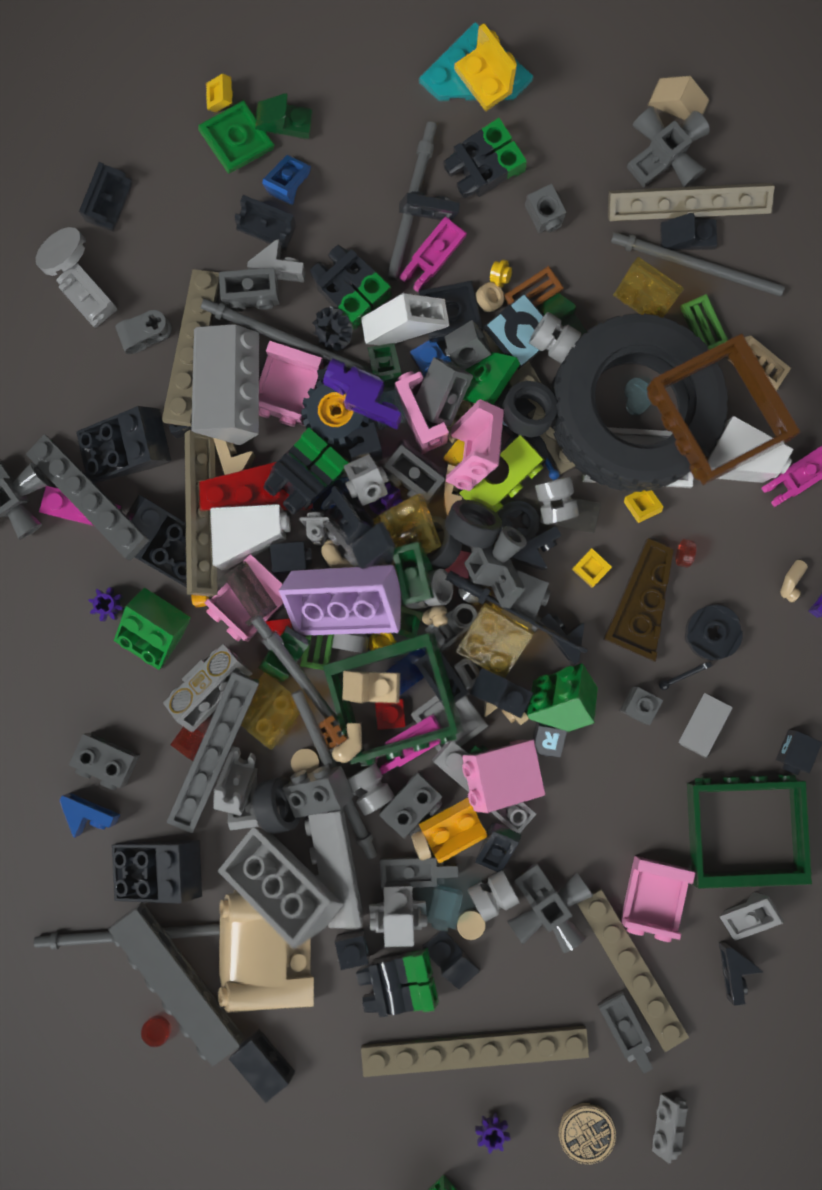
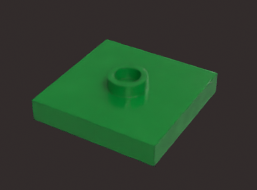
M245 101L198 125L199 132L228 174L270 152L274 148L273 142L265 131L255 130L256 118Z
M491 352V355L466 369L465 371L472 374L473 378L463 400L476 403L481 399L494 405L520 365L517 357Z

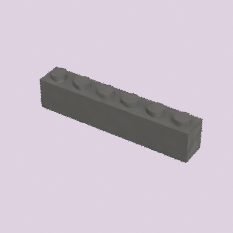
M139 903L116 920L109 928L113 943L119 948L122 947L128 955L127 958L130 965L135 970H139L144 976L148 989L153 993H157L162 1000L164 1010L176 1018L183 1035L191 1038L195 1043L199 1056L204 1061L208 1060L213 1067L240 1047L244 1035L223 1007L220 1006L217 999L144 903Z

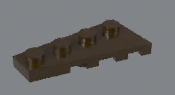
M649 538L646 539L603 640L656 662V651L661 632L660 625L666 601V587L669 582L674 549Z

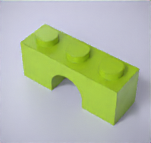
M519 435L500 454L509 466V474L504 482L495 484L484 477L470 491L463 489L459 494L465 500L482 503L497 513L503 507L500 502L507 495L513 498L523 488L521 482L529 476L533 479L544 468L541 463L545 459L524 436Z

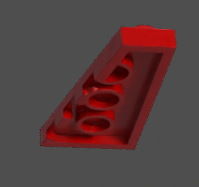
M276 462L199 482L200 511H211V508L280 505L283 510H287L283 503L289 494L281 489L275 496H272L263 488L272 466ZM313 503L307 510H311L313 508Z

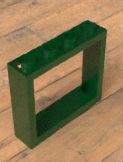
M427 633L323 666L342 735L347 739V724H354L356 720L350 701L343 700V671H351L427 648L450 725L449 727L364 751L362 744L360 752L350 760L351 764L361 762L363 767L377 763L376 757L386 755L387 759L404 755L403 749L413 747L414 752L430 748L429 742L439 739L441 744L457 740L456 734L464 731L435 633Z
M794 774L778 775L779 780H768V776L755 775L751 776V781H740V777L728 776L723 777V782H712V778L701 777L695 778V783H687L691 870L695 872L693 885L698 889L812 885L806 781L796 779ZM789 789L794 869L703 872L699 792Z

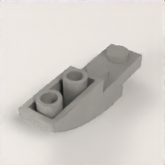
M454 741L447 742L432 760L469 792L468 781L462 769L464 763L463 755H467V753ZM523 802L491 812L511 830L521 833L536 815Z

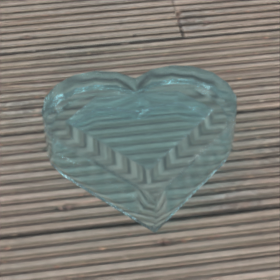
M640 378L631 379L625 386V395L628 397L626 408L633 415L642 414L651 404L647 395L648 384Z

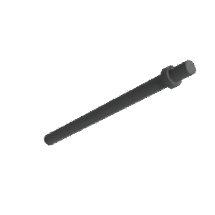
M614 232L610 242L625 247V250L629 252L631 249L780 297L785 286L635 239L636 236L632 234L626 236Z
M206 298L203 299L201 309L215 314V318L219 320L221 318L227 319L297 350L321 357L323 361L330 363L332 358L346 363L347 371H351V368L356 366L372 374V369L229 309L225 303L217 304Z
M302 689L293 692L291 695L324 766L328 765L329 768L337 767ZM351 799L344 806L345 812L358 837L356 839L358 846H362L367 859H372L377 856L372 843L373 836L370 832H367Z
M220 923L162 927L170 938L220 935ZM110 931L59 935V932H52L51 935L35 936L34 947H51L54 950L59 949L60 946L112 943L113 941L110 937Z

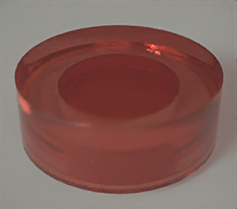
M683 539L680 542L676 553L677 566L688 568L692 565L696 555V543L694 541Z
M162 1016L150 1017L141 1029L142 1040L151 1047L163 1045L171 1034L170 1023Z

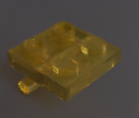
M637 257L613 296L641 315L651 314L663 318L684 288L640 257Z
M416 494L373 518L375 525L384 522L395 548L420 542L427 554L442 546L423 495ZM393 558L392 565L394 566V569L396 570L395 562H394V558Z
M485 603L457 646L456 652L486 670L505 678L532 638L534 631L501 613L502 608L492 603L489 606Z
M264 672L258 679V687L241 726L272 750L283 735H288L297 723L295 720L300 715V712L291 695L292 693Z

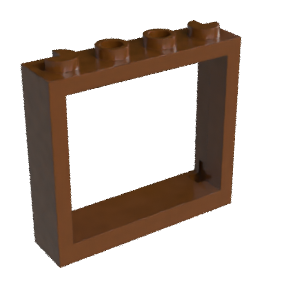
M743 334L653 378L647 387V395L651 404L658 407L662 414L663 425L668 431L671 430L676 438L678 451L687 457L691 464L690 470L696 480H700L703 486L792 440L800 433L798 426ZM729 356L776 437L712 470L665 388Z

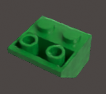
M144 587L126 605L114 641L122 648L141 658L145 663L160 670L183 637L191 617Z
M583 663L565 667L559 672L542 675L533 680L531 690L533 694L527 713L530 720L568 732L594 723L598 687Z

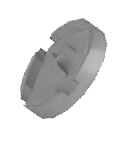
M73 227L60 229L41 245L36 255V265L46 275L50 276L58 275L56 271L62 270L65 272L71 269L84 253L85 247L83 243L86 242L85 237Z

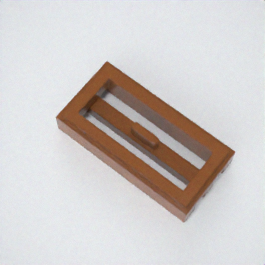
M548 266L505 294L504 300L510 305L514 302L513 298L547 275L550 278L549 280L526 294L529 299H532L554 284L555 287L532 302L536 307L555 294L562 292L564 287Z
M332 715L318 723L320 729L325 727L327 730L322 735L329 750L347 740L344 735L338 737L337 732L341 729L338 725L334 728L332 727L331 722L335 720ZM331 737L333 741L328 743L326 738Z

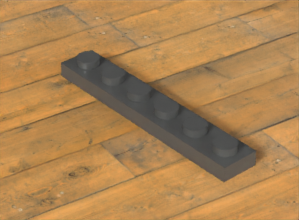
M44 434L26 453L37 467L124 558L131 561L150 541L50 437Z
M233 670L166 823L193 833L258 687L259 680Z

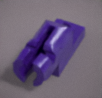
M332 358L324 375L323 383L342 396L347 394L344 400L345 408L398 429L401 422V412L397 411L398 408L388 402L378 403L384 390V382L378 376L361 370L356 366H353L351 371L346 373V363Z

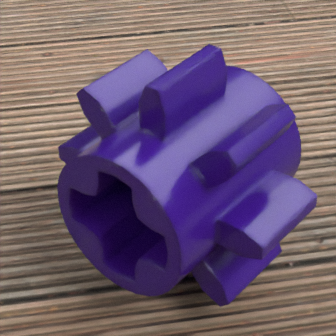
M390 482L385 484L388 494L375 502L369 503L371 510L375 514L380 515L381 518L387 514L391 517L399 511L398 507L404 502L401 500L400 490L391 485Z
M110 587L107 589L106 594L102 590L96 589L97 596L94 599L88 600L90 603H93L94 608L90 611V614L95 615L99 613V619L103 622L107 620V616L117 620L116 613L119 610H125L123 606H120V600L123 599V595L113 596L114 589ZM105 599L111 601L108 605L109 610L102 608L105 605Z
M494 1113L493 1117L489 1118L483 1115L482 1125L475 1126V1133L481 1135L477 1139L478 1146L485 1145L488 1148L489 1154L492 1153V1150L496 1149L504 1151V1140H511L510 1133L505 1131L508 1128L507 1120L500 1122L497 1118V1113ZM492 1130H497V1132H494L493 1137L488 1136L492 1133Z

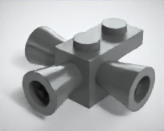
M652 106L635 120L633 127L652 141L647 149L627 165L628 170L643 188L671 166H673L683 187H688L704 173L706 168L686 154L693 141L710 132L708 122L701 113L693 111L681 126L676 121H673L665 128L655 107Z
M0 459V517H9L18 539L21 540L37 531L43 525L24 507V505L30 502L26 495L48 486L49 482L44 473L32 462L14 479Z
M505 526L499 535L495 547L492 545L487 548H476L467 545L472 551L464 563L471 576L467 580L483 589L491 586L501 607L511 608L525 590L510 560L513 555L527 544L525 537L518 530ZM458 587L460 596L466 602L472 605L481 604L478 602L479 599Z
M537 863L513 878L533 909L507 920L523 945L542 925L545 926L548 932L554 931L563 953L573 950L585 940L586 936L569 920L572 915L567 907L593 897L578 873L557 893Z

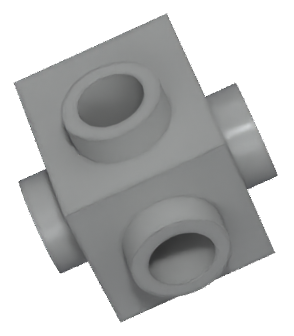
M369 454L344 466L350 480L345 483L352 498L358 497L362 506L375 502L388 494L384 483L388 482L386 474L381 466L377 468Z

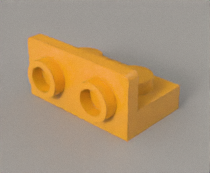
M469 798L419 824L430 849L439 863L488 836L476 811L471 806Z

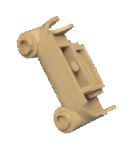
M234 890V893L226 894L225 900L220 901L219 976L222 986L219 989L220 1006H224L227 1012L314 1006V977L310 975L311 938L296 949H293L237 890Z

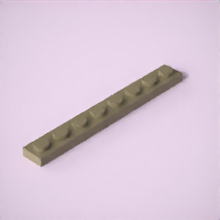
M585 1026L361 1045L363 1077L589 1058L587 1029Z

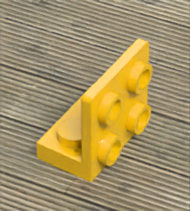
M483 23L478 29L477 48L456 62L454 70L483 109L487 111L512 94L517 63L513 55L509 51L506 52L500 45L496 32L492 29L489 30Z

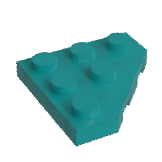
M476 22L419 78V83L438 101H449L450 98L477 100L454 70L456 62L477 48L479 25ZM517 60L512 94L503 100H514L533 80V75Z

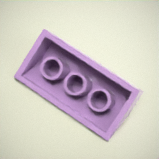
M393 565L371 566L366 569L352 567L291 571L279 589L293 629L300 635L395 633L400 630L401 589Z

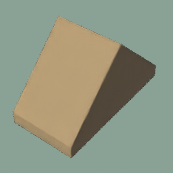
M691 76L660 78L648 105L686 120L693 111L703 114L709 99Z

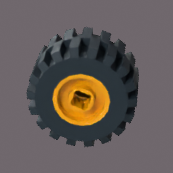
M321 380L316 383V390L309 389L307 392L309 398H304L302 403L305 407L301 409V414L304 418L303 423L306 429L309 427L327 443L326 450L331 447L337 449L338 452H344V448L348 447L350 450L354 448V444L357 442H364V439L360 436L354 439H349L348 436L354 430L368 427V423H372L374 420L347 410L344 404L347 394L342 396L335 390L322 384Z

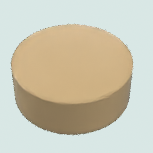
M489 282L477 290L476 299L483 310L493 312L503 305L504 294L500 287L496 286L495 283Z
M309 748L298 750L291 760V766L295 773L306 770L307 773L313 772L319 768L320 764L317 753Z
M423 832L413 833L411 837L419 860L423 861L431 858Z
M472 909L465 910L457 919L458 932L465 939H477L485 930V921L478 911Z

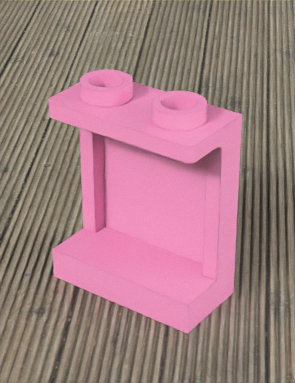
M269 341L266 349L268 356L259 379V416L269 418L272 415L280 418L279 422L285 425L295 427V424L303 426L304 418L302 417L301 409L305 407L302 403L304 398H309L307 393L309 389H316V383L319 380L317 370L323 369V360L321 357Z
M411 371L401 375L398 378L399 381L395 382L396 398L422 454L447 444L449 432L445 423L443 422L428 429L413 396L422 385L423 376L421 372L414 374Z
M479 399L452 426L451 436L464 441L465 444L463 461L446 476L447 483L455 485L459 489L470 491L498 466L503 409Z
M251 554L243 561L244 565L218 591V595L204 602L209 607L206 612L216 622L224 621L229 626L226 631L238 642L240 639L248 642L258 632L251 622L255 616L260 614L265 621H268L284 604L279 593L282 583Z
M516 740L510 742V745L493 750L463 755L464 763L462 769L468 781V798L474 811L489 813L545 795L534 740Z
M634 856L620 920L627 927V932L641 936L644 935V932L655 934L654 938L665 942H671L672 938L680 940L679 925L688 883L693 884L695 872L686 867Z

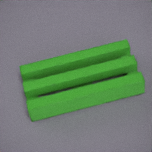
M707 294L681 305L680 309L690 330L706 344L690 309L692 307L709 344L707 347L709 350L728 341ZM700 303H702V306L709 318V321L719 340L718 342H715L713 335L709 329L708 323L700 310V307L698 305Z
M334 634L328 635L323 664H318L323 635H317L312 663L308 662L312 635H306L305 638L310 640V643L302 654L300 666L324 670L323 666L330 663Z

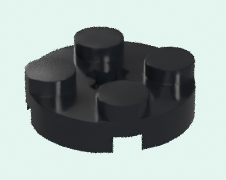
M704 606L696 610L688 619L685 628V641L690 649L703 659L721 660L733 655L741 645L743 631H741L739 624L740 620L732 610L725 606ZM716 625L719 627L717 632L721 635L719 639L715 637L711 640L708 637L709 633L707 630Z

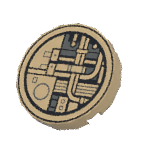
M581 1103L572 1106L564 1113L558 1136L563 1150L571 1159L581 1164H594L602 1161L611 1153L615 1145L616 1130L611 1117L603 1108L590 1105V1103Z

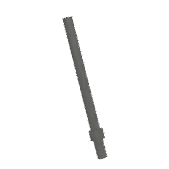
M427 122L423 139L419 141L416 152L418 159L409 193L412 191L420 192L428 159L432 158L435 147L433 140L437 124L434 122ZM403 214L387 274L388 279H398L414 215Z
M260 614L255 616L251 622L263 637L262 642L268 650L272 649L322 716L325 719L331 715L334 717L335 720L331 722L332 727L334 728L337 725L340 727L336 714L281 643L282 638L276 630L272 631ZM341 730L337 732L338 737L343 736Z

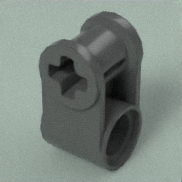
M150 310L134 318L123 320L115 326L126 354L138 353L149 346L165 341L172 333L171 323L158 310ZM159 322L158 329L154 330L156 328L155 323Z
M461 604L446 615L448 618L447 624L439 627L431 624L425 629L426 633H435L441 652L458 640L464 632L476 623L477 612L473 606ZM466 608L472 612L473 619L469 624L464 625L458 622L457 613L459 610ZM439 628H441L442 631L445 633L447 639H445L441 632L438 630Z

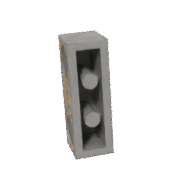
M222 644L218 649L212 651L206 661L201 659L182 678L184 683L174 689L163 704L176 722L193 732L216 710L233 670L250 676L252 672L237 654L225 644Z

